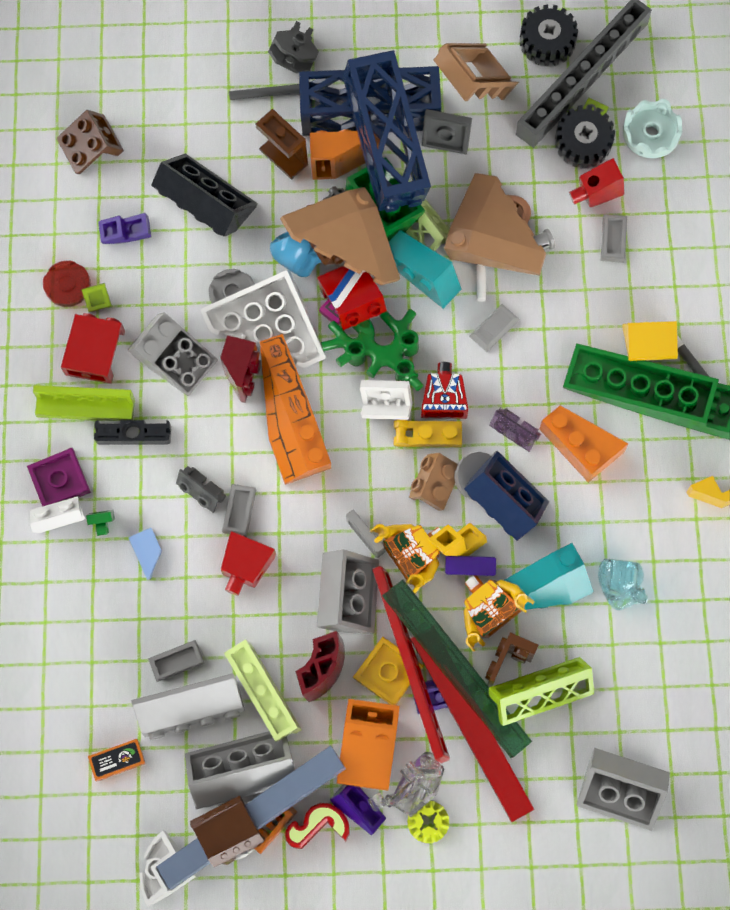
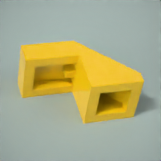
M713 476L690 485L686 491L689 497L719 508L730 505V490L722 493Z
M468 523L458 532L451 526L446 525L430 537L429 542L445 556H470L487 543V538L472 523Z

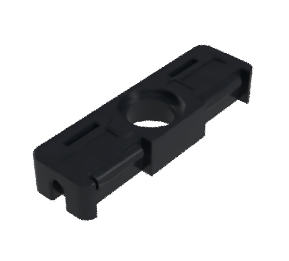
M97 420L94 424L96 430L94 440L98 445H167L171 443V424L168 420H166V423L146 424L145 420H120V424H100ZM130 427H137L140 432L137 437L129 438L126 436L127 430Z

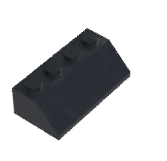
M186 153L162 161L151 184L152 187L158 190L160 195L168 197L180 209L188 211L194 215L197 221L205 223L216 234L224 237L236 232L258 205L257 202Z

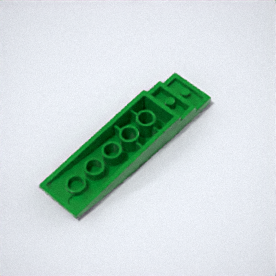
M576 343L563 384L564 389L658 420L730 440L729 385L718 383L719 379L645 360L629 361L628 356Z

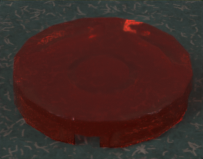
M60 261L48 269L49 271L43 278V289L51 302L61 307H72L84 300L82 289L91 287V279L82 265L76 264L74 261Z

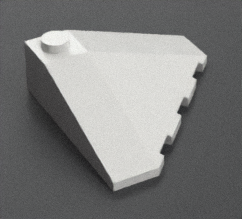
M285 270L200 309L207 327L212 333L218 335L223 333L256 342V346L259 348L260 341L283 334L293 361H296V365L303 368L327 358L322 350L320 340L290 270Z

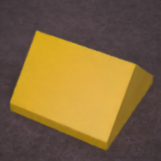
M677 321L623 324L622 328L629 361L677 359Z

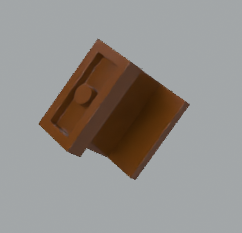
M271 109L255 123L256 129L268 139L259 150L291 180L308 166L306 139L274 109Z

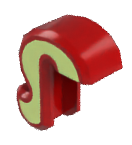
M318 803L311 806L306 812L303 826H299L297 821L290 823L285 832L286 841L293 848L303 849L328 823L346 842L350 835L349 822L343 812L331 803Z

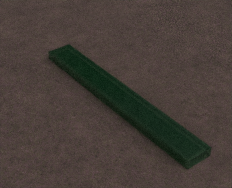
M402 579L382 595L467 704L492 732L509 757H515L528 746L532 740L517 721L504 726L499 722L498 705L489 696V686L407 583Z

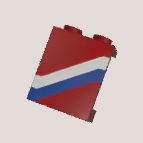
M343 265L317 277L321 293L325 299L328 298L338 314L343 330L387 311L383 294L376 283L373 282L371 275L366 271L358 274Z

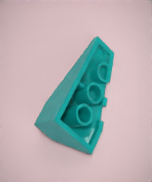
M573 543L548 554L505 579V581L518 585L527 596L534 600V604L530 602L525 604V610L569 605L594 593L585 564Z

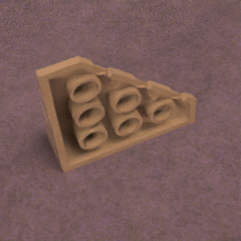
M475 173L447 236L444 249L450 260L540 276L546 257L545 250L536 243L533 238L534 233L527 222L520 218L517 213L518 208L509 194L506 195L501 188L502 183L498 177Z
M365 187L345 191L283 215L280 218L293 240L301 243L305 239L315 245L314 251L328 258L335 255L345 261L344 266L358 274L366 271L374 276L373 282L385 285L400 280L377 206Z

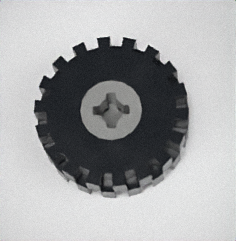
M548 4L543 5L541 10L539 6L535 7L534 13L529 11L527 17H524L522 21L519 41L520 46H522L521 51L523 54L527 53V59L530 61L534 58L537 65L540 64V61L544 62V66L548 67L550 62H553L554 66L559 65V60L565 62L568 56L571 57L575 49L578 24L576 20L573 21L574 16L571 13L566 15L567 10L565 8H562L561 11L557 10L558 5H553V9L548 8Z
M579 105L576 111L571 108L568 110L567 115L564 113L561 117L555 133V148H559L558 154L560 157L562 155L565 156L564 161L567 164L571 160L573 161L572 166L576 168L578 164H582V168H587L588 164L594 167L597 166L598 161L602 163L605 157L609 155L615 140V130H613V121L608 122L609 115L607 113L603 116L601 115L602 109L597 107L596 111H593L592 105H587V109H583V105Z

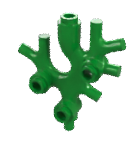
M408 309L401 320H395L388 311L380 314V318L394 333V340L388 345H379L375 342V330L370 319L352 327L358 333L357 338H350L336 321L329 323L328 328L334 333L336 338L321 342L323 352L337 348L345 350V353L336 359L340 367L348 362L353 366H360L366 361V356H369L372 359V363L366 371L369 377L374 378L381 367H389L395 371L396 381H409L416 391L423 387V383L418 379V373L414 370L413 362L403 359V355L412 357L419 351V336L415 331L409 330V326L416 316L415 311Z

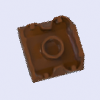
M240 795L190 821L191 828L195 832L208 861L214 868L220 864L229 865L235 861L237 855L245 851H251L258 844L264 842Z

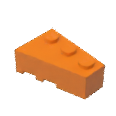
M561 405L541 421L539 428L588 483L620 457L628 446V443Z

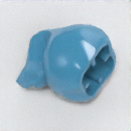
M288 232L279 235L270 243V252L273 258L300 277H308L315 266L321 263L309 241L303 239L299 243L293 240Z

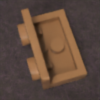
M441 453L427 454L421 461V469L417 478L411 484L409 498L413 500L420 499L438 511L444 510L455 485L454 474L455 470H457V463Z

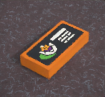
M138 739L88 756L96 782L146 764Z

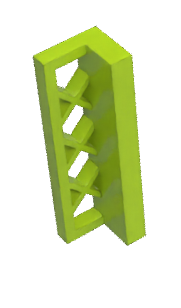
M33 386V393L37 398L35 415L38 418L100 421L133 420L135 398L131 390Z
M577 657L489 687V697L498 705L499 722L504 726L593 695L592 667L582 658ZM585 679L586 688L578 691L573 690L579 681ZM561 687L565 689L560 697L551 698L556 689ZM538 695L542 697L537 705L528 706L533 697ZM515 703L519 705L514 713L506 714V706Z

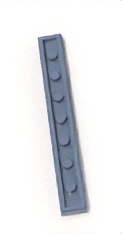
M330 745L245 805L257 828L260 829L344 771L346 767ZM197 838L156 867L168 888L173 890L209 865L210 862Z

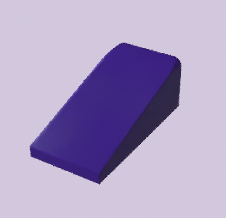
M343 784L330 798L335 807L340 809L370 835H373L386 820L382 812L358 786Z

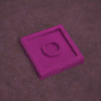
M73 447L27 466L42 507L77 496L79 498L91 493Z

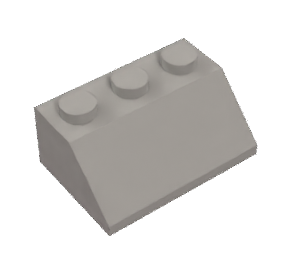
M344 549L323 553L317 627L337 632L374 634L378 585L372 569L379 566L378 559Z
M594 748L581 787L577 806L652 831L668 793L670 772Z

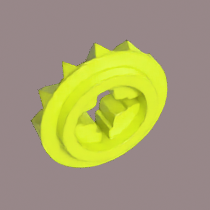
M422 801L411 809L407 821L408 828L412 836L418 841L434 843L442 839L447 833L449 816L444 807L435 801ZM420 813L427 817L436 813L437 815L433 823L437 830L428 826L421 831L420 828L424 821Z

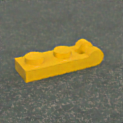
M394 420V429L396 430V436L393 438L394 446L462 447V421ZM406 431H413V437H407Z

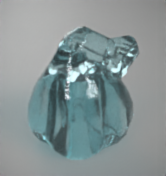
M607 558L601 562L598 570V579L604 596L612 608L620 611L634 604H647L648 595H646L645 589L640 587L644 581V572L640 563Z

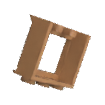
M446 43L439 49L437 56L433 59L464 101H468L474 93L478 99H482L488 93L491 99L498 96L501 100H504L519 83L510 80L511 77L491 51L485 48L487 46L486 43ZM465 62H472L483 77H476Z

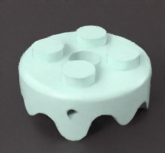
M660 99L656 102L641 101L633 110H628L623 125V136L627 146L634 153L645 158H660L668 155L678 145L683 132L681 116L676 115L672 111L670 102L666 99ZM653 127L658 131V134L649 135L646 129Z

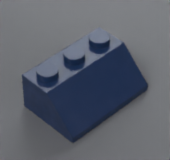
M498 450L470 478L464 488L469 497L477 501L485 509L488 516L494 518L503 527L504 531L516 541L538 524L549 504V501Z

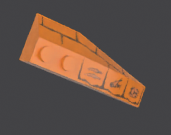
M283 334L260 341L268 436L285 485L331 469L329 455Z

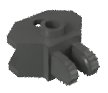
M298 21L295 22L291 30L277 31L268 50L276 64L294 73L310 71L319 53L311 41L314 29L309 27L303 33L299 31L301 23Z

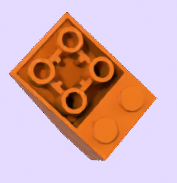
M344 129L339 132H327L320 130L310 133V158L313 180L336 179L365 164L357 131ZM374 134L378 148L380 139Z
M348 699L340 760L346 769L337 775V784L389 790L400 706Z

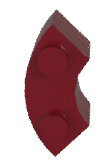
M337 631L312 639L313 651L311 658L304 667L295 671L301 693L308 702H312L324 695L335 684L342 671L345 648L343 639Z

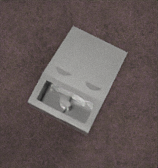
M165 312L157 314L127 350L147 368L187 396L193 392L218 361L213 354Z

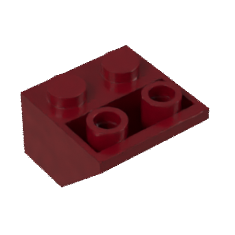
M227 335L220 356L223 370L239 400L246 403L247 396H252L255 382H252L254 374H258L261 368L260 352L257 351L256 342Z

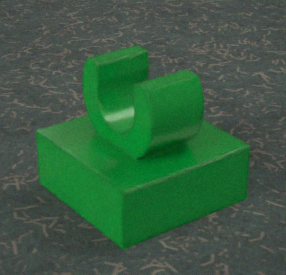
M114 510L94 512L86 515L87 525L96 524L97 536L109 533L107 522L115 520Z

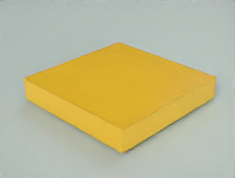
M382 636L354 674L353 679L386 703L397 705L410 687V682L398 647ZM419 663L420 669L422 670L424 668V665Z

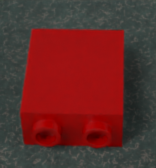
M83 313V315L75 314L61 364L63 373L66 376L112 384L114 377L111 370L119 335L124 336L125 334L122 322L110 317L106 318V320L100 319L89 313Z

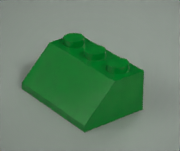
M384 157V159L392 166L387 157ZM367 167L346 178L345 191L365 187L376 204ZM383 168L385 178L392 185L400 184L387 170ZM404 205L393 212L378 211L388 242L400 230L405 233L425 213L421 205L416 207Z

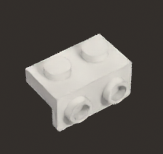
M361 380L362 418L409 419L413 404L409 381Z
M78 496L30 510V525L32 531L37 533L85 519Z

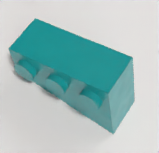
M401 230L389 241L398 273L442 309L462 290L453 263Z

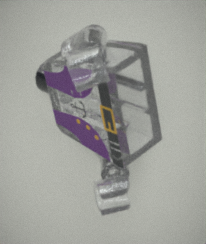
M424 752L414 762H408L406 768L400 770L403 776L394 793L386 795L384 799L381 792L368 799L372 809L379 811L385 806L389 808L395 806L409 817H412L432 800L438 793L444 773V767L434 759L433 753Z

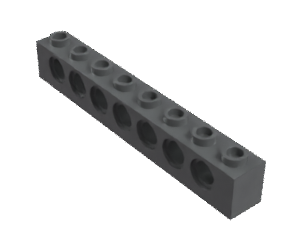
M630 0L521 117L517 123L516 135L534 148L556 125L564 113L568 112L648 25L652 9L639 0Z

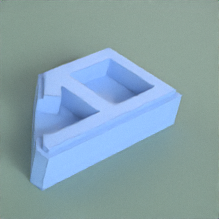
M149 528L129 537L147 580L152 578V573L162 553L152 528Z

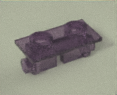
M500 407L499 410L495 411L489 426L530 452L534 443L541 436V433L538 432L539 429L525 420L521 425L518 424L519 416L509 411L508 408L503 409Z

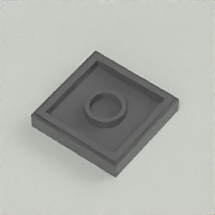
M426 109L422 146L467 155L472 118Z

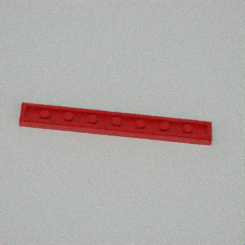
M378 566L372 570L434 759L440 763L450 760V756L389 572L383 567Z
M432 626L410 638L509 820L514 822L535 810L434 627Z

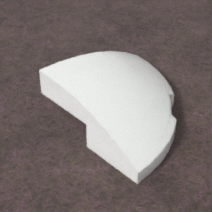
M162 831L157 835L144 855L147 863L145 873H140V887L147 906L162 900L197 876L194 874L173 890L168 888L156 866L180 849L166 831Z

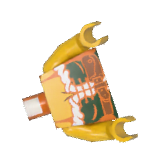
M377 524L370 530V533L376 532L379 535L374 539L375 543L386 539L383 541L384 549L407 580L404 585H414L413 594H416L420 587L434 578L439 566L440 552L429 542V538L441 530L439 527L428 534L421 525L414 526L412 524L389 526Z
M473 575L465 582V585L472 593V595L464 600L466 606L463 611L467 633L466 644L473 652L477 642L482 647L485 646V641L480 635L483 638L491 637L520 612L526 613L525 604L527 602L534 604V600L527 596L516 584L505 580L495 581L492 579L483 584L478 576Z

